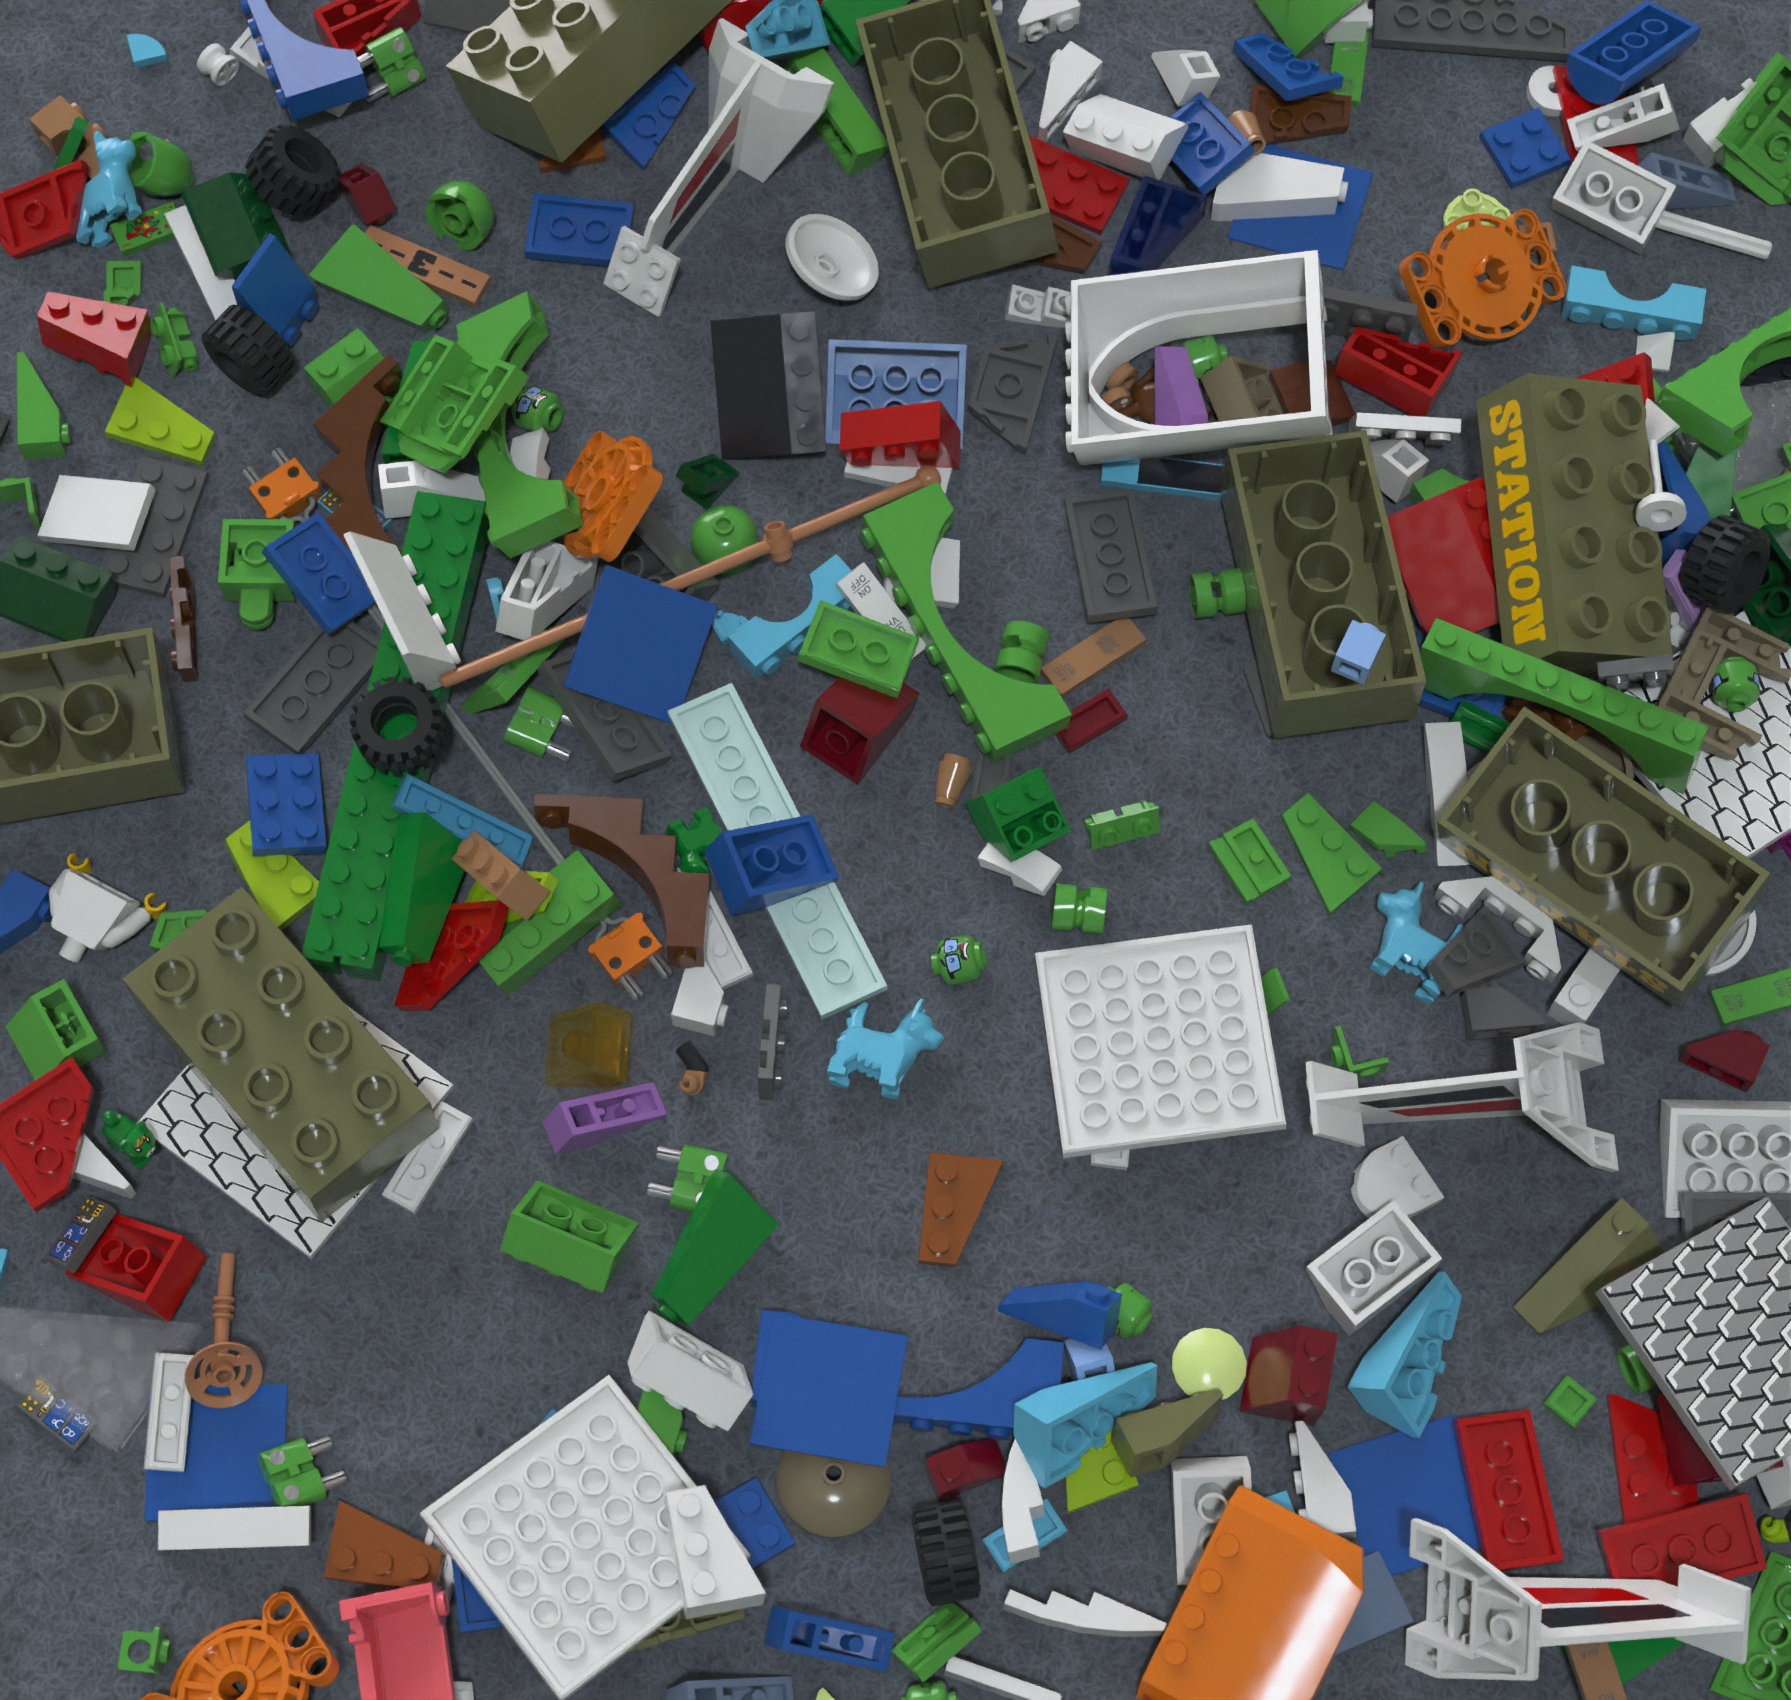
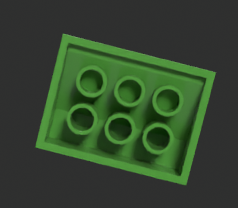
M1772 1551L1766 1562L1767 1569L1762 1571L1750 1598L1746 1662L1739 1664L1723 1658L1709 1689L1726 1700H1791V1558Z

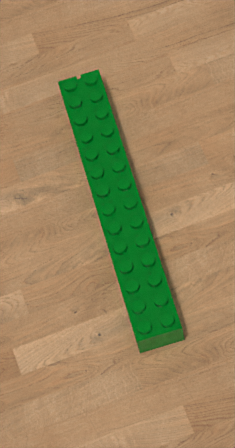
M417 491L401 556L403 557L407 554L410 556L418 573L412 576L416 586L424 585L432 601L426 607L431 616L438 613L447 631L441 637L445 645L453 643L459 655L488 537L487 530L490 529L489 519L485 514L486 501ZM385 621L367 689L369 692L374 689L372 683L380 680L382 685L388 683V677H395L397 682H401L403 677L411 678L413 685H415ZM441 686L431 691L443 715H445L451 686L447 688ZM410 714L393 716L383 725L380 737L387 740L402 739L414 730L418 718ZM355 741L301 954L317 971L341 975L342 969H344L349 977L380 982L387 952L379 947L397 820L401 814L390 809L403 776L409 773L404 771L402 777H394L391 770L387 775L379 772L377 767L373 769L368 765L365 758L362 757ZM434 758L429 760L431 764L429 768L424 770L421 766L416 769L418 774L412 776L428 784Z

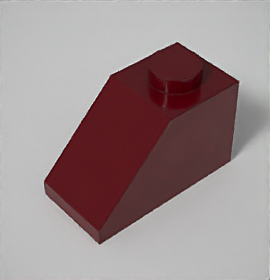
M361 163L339 175L337 187L357 218L363 223L379 224L389 218L388 213L396 210L379 172Z
M1735 1029L1688 1044L1678 1062L1746 1093L1756 1080L1770 1044L1763 1042L1762 1038L1753 1032Z
M994 1439L958 1445L926 1458L924 1466L939 1503L1004 1477L1007 1467L997 1441Z

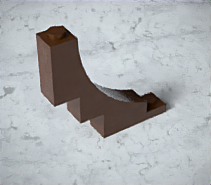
M389 354L313 424L319 439L337 454L317 473L322 487L341 504L325 521L350 552L351 550L343 535L349 531L394 544L377 518L371 488L374 452L384 426L380 420L389 408L384 395L396 390L403 376L398 362Z
M535 794L534 813L535 819L540 826L551 829L569 828L570 844L588 849L616 864L645 891L654 904L664 928L667 966H677L684 969L704 967L710 901V874L676 872V836L643 834V799Z

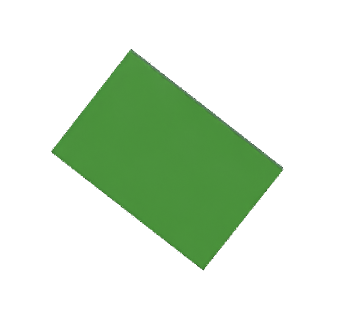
M820 600L797 661L898 698L920 637Z

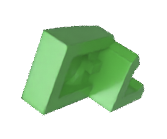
M106 261L104 302L130 306L142 296L143 264L141 261Z
M1374 801L1350 824L1351 830L1356 836L1378 850L1384 849L1386 857H1395V852L1416 849L1417 853H1424L1427 850L1426 842L1395 815Z

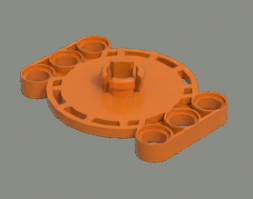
M1520 209L1508 216L1506 220L1491 214L1475 213L1462 216L1445 226L1437 235L1429 255L1421 251L1415 252L1404 258L1399 267L1400 276L1412 303L1418 304L1417 315L1427 339L1431 345L1438 349L1447 348L1458 342L1461 333L1480 341H1499L1510 338L1529 325L1534 319L1540 304H1552L1560 300L1566 292L1565 280L1539 219L1529 209ZM1518 217L1527 223V234H1523L1518 230L1516 226ZM1480 221L1488 222L1496 226L1492 227L1488 225H1481ZM1469 222L1468 227L1461 231L1456 228L1460 223ZM1445 236H1446V241H1445L1444 244L1441 246V244H1442V242H1443V240H1444V238H1445ZM1531 249L1539 252L1541 256L1540 265H1536L1531 261L1529 255ZM1412 260L1418 261L1423 268L1422 277H1417L1413 274L1411 270ZM1486 271L1490 281L1486 279L1479 283L1477 277ZM1544 280H1549L1553 284V296L1545 293L1543 289ZM1426 292H1430L1435 296L1437 301L1435 309L1428 307L1425 303L1424 295ZM1529 306V312L1525 319L1522 320L1520 316L1525 312V310ZM1440 323L1445 324L1450 331L1448 341L1442 339L1438 333ZM1507 325L1514 327L1510 332L1501 333V328Z
M597 431L589 439L564 480V483L579 497L584 524L564 534L565 547L570 554L580 559L598 556L606 562L613 561L619 555L658 492L663 480L662 473L652 467V451L646 441L635 436H629L617 442L616 439L603 431Z
M277 1592L265 1602L262 1620L237 1621L220 1627L203 1638L188 1653L178 1668L169 1696L155 1692L144 1696L141 1700H307L310 1685L324 1687L332 1683L339 1672V1662L302 1605L291 1594ZM283 1604H291L289 1615L283 1620H275L276 1610ZM301 1631H309L307 1642L301 1647L294 1648L292 1646L294 1637ZM320 1658H327L325 1670L318 1675H311L312 1664ZM236 1681H239L246 1688L245 1692L238 1699L237 1697L240 1693L232 1686Z

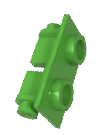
M159 303L155 316L151 318L150 328L153 337L158 338L161 347V362L163 366H167L172 379L175 378L178 369H184L186 372L195 371L198 368L199 357L193 340L180 341V339L189 338L190 336L184 313L175 307L166 311L164 304Z
M1142 800L1139 803L1120 807V816H1116L1113 809L1090 814L1088 819H1084V827L1086 832L1090 833L1091 849L1110 847L1125 841L1145 838L1152 834L1160 833L1159 807L1155 806L1153 802L1147 803L1145 800Z

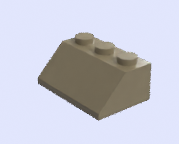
M1229 356L1201 377L1205 388V397L1214 408L1218 418L1217 422L1285 414L1269 378L1270 370H1272L1270 365Z

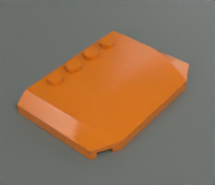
M1239 1485L1229 1500L1141 1679L1136 1698L1139 1700H1145V1697L1149 1700H1314L1365 1594L1363 1572L1364 1548Z

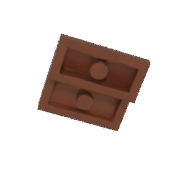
M1326 360L1328 408L1331 425L1334 427L1347 423L1355 415V412L1339 376L1334 374L1335 367L1332 361ZM1309 361L1270 370L1269 378L1285 414L1311 411Z

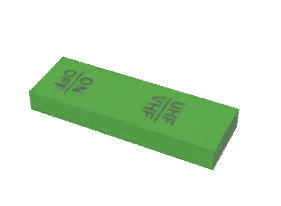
M1369 29L1366 31L1364 41H1335L1333 46L1330 75L1335 71L1343 75L1344 78L1342 88L1330 90L1327 93L1352 96L1351 106L1359 107Z
M1791 968L1711 990L1708 996L1721 1028L1791 1008Z

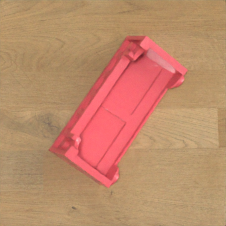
M429 1582L339 1601L341 1620H350V1628L353 1633L348 1635L349 1643L355 1646L361 1700H456L445 1615H449L450 1606L447 1593L445 1591L441 1592V1587Z

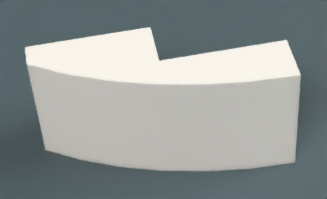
M1012 284L1008 291L1004 320L1065 328L1066 322H1071V316H1068L1065 297L1066 295H1071V292L1048 286L1044 293Z
M988 842L978 856L981 867L1010 876L1014 886L1045 896L1062 871L1061 865L1038 850H1034L1010 862Z

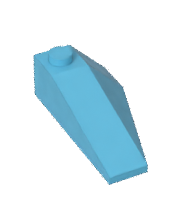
M772 0L745 26L752 51L766 59L789 58L790 55L831 45L818 0Z
M1439 1271L1366 1353L1347 1387L1365 1412L1413 1438H1420L1435 1409L1438 1396L1431 1393L1435 1373L1443 1374L1446 1362L1441 1360V1347L1443 1340L1452 1339L1462 1295L1446 1272Z
M1150 1362L1044 1388L1014 1404V1438L1040 1486L1047 1488L1075 1472L1082 1465L1080 1458L1089 1449L1094 1447L1099 1450L1106 1443L1105 1436L1115 1427L1116 1418H1120L1129 1412H1140L1156 1397V1364Z

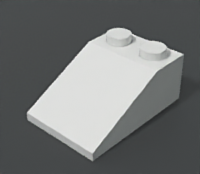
M1247 1456L1174 1459L1170 1463L1177 1585H1188L1229 1500L1239 1485L1252 1491L1251 1468Z

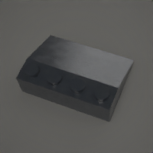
M815 311L710 320L722 459L826 451Z

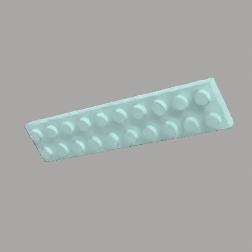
M732 683L667 711L671 724L725 831L800 817ZM834 882L765 908L821 1020L887 991V984Z

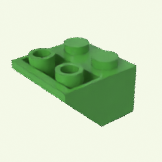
M65 979L31 996L5 1026L34 1080L39 1079L71 1057L78 1067H81L106 1053Z

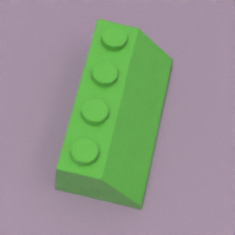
M578 849L550 871L552 875L559 879V882L553 892V898L546 906L544 912L530 916L527 921L522 918L506 923L500 940L479 960V963L506 995H509L622 905Z

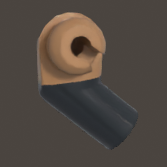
M688 1041L679 1046L675 1053L686 1066L683 1079L679 1081V1087L683 1093L693 1096L704 1089L709 1067L692 1043Z

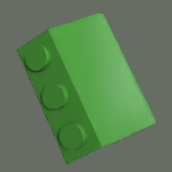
M537 1180L511 1212L500 1251L512 1255L516 1260L529 1262L546 1269L552 1275L563 1276L575 1281L588 1290L604 1293L616 1276L639 1222Z

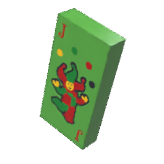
M173 201L142 212L133 221L126 218L110 225L123 258L175 238L164 216L165 213L176 209Z

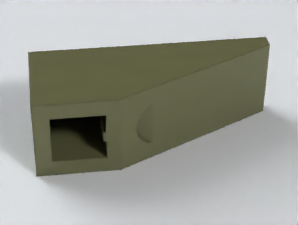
M1218 1389L1207 1393L1199 1392L1190 1398L1172 1403L1164 1402L1155 1408L1141 1412H1129L1120 1418H1116L1112 1444L1130 1477L1167 1467L1218 1418L1223 1398L1222 1391Z

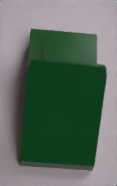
M713 453L681 464L675 476L684 482L681 492L707 510L739 476L740 472Z

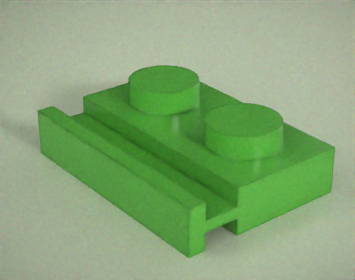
M1254 818L1223 834L1221 838L1210 841L1208 844L1209 850L1246 906L1256 898L1263 897L1291 880L1292 876Z
M955 1603L945 1604L939 1607L899 1642L891 1652L905 1668L924 1683L982 1630L976 1621L970 1618Z

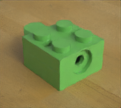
M223 519L218 584L224 601H239L238 614L244 626L249 629L260 630L271 624L274 601H295V594L262 554L265 546L296 527L294 520Z

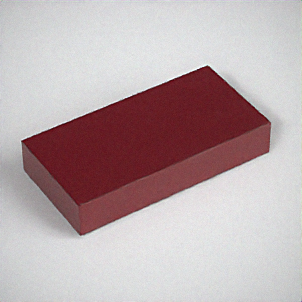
M1108 688L1070 710L1072 715L1069 727L1059 731L1055 736L1067 753L1070 754L1128 720V714Z

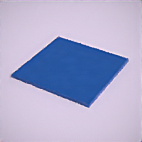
M1266 145L1261 153L1344 168L1342 181L1348 182L1345 202L1338 201L1336 213L1331 215L1234 219L1228 239L1282 254L1318 250L1321 265L1343 270L1373 172L1275 145Z
M605 565L563 686L671 723L667 711L684 704L718 605Z
M773 1313L749 1445L885 1468L908 1336Z
M288 1384L260 1385L248 1400L229 1408L207 1407L191 1397L184 1472L147 1470L144 1521H158V1511L276 1507L270 1494V1485L266 1484L261 1472L258 1453L286 1443ZM208 1386L205 1392L225 1395L229 1394L230 1390L229 1387Z
M1457 1414L1428 1422L1420 1438H1413L1402 1431H1398L1328 1452L1332 1465L1351 1492L1356 1535L1360 1547L1364 1548V1556L1379 1551L1391 1576L1428 1565V1563L1410 1557L1411 1520L1414 1518L1447 1529L1474 1551L1481 1549L1453 1424L1458 1419Z

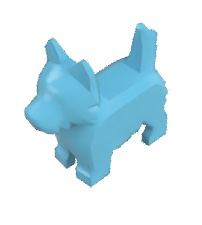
M96 131L93 137L99 172L85 185L76 239L77 242L87 244L90 239L92 247L102 248L112 240L111 235L106 233L108 221L117 219L123 212L128 220L133 221L142 213V210L137 205L135 190L128 170L132 168V161L136 157V148L133 142L130 140L122 141L116 136L106 139L100 131Z
M1420 881L1413 890L1401 889L1395 894L1385 892L1379 894L1377 908L1380 913L1387 917V923L1378 956L1375 957L1369 969L1382 977L1394 966L1399 971L1403 969L1407 975L1410 972L1414 977L1419 975L1422 987L1417 988L1413 996L1430 1005L1440 995L1442 989L1427 967L1463 929V925L1458 924L1446 942L1420 927L1421 895L1424 882Z
M920 999L916 1003L914 1009L901 1021L896 1031L891 1034L864 1028V1020L868 1008L866 1002L857 1006V1009H850L851 1017L846 1019L847 1029L837 1039L836 1053L831 1057L827 1069V1075L830 1076V1084L848 1089L850 1085L848 1076L859 1069L861 1074L866 1073L867 1078L874 1077L876 1081L879 1080V1085L882 1086V1097L898 1100L900 1086L911 1069L918 1053L921 1050H937L944 1040V1035L934 1029L932 1019L926 1015V1010L923 1009L924 999Z

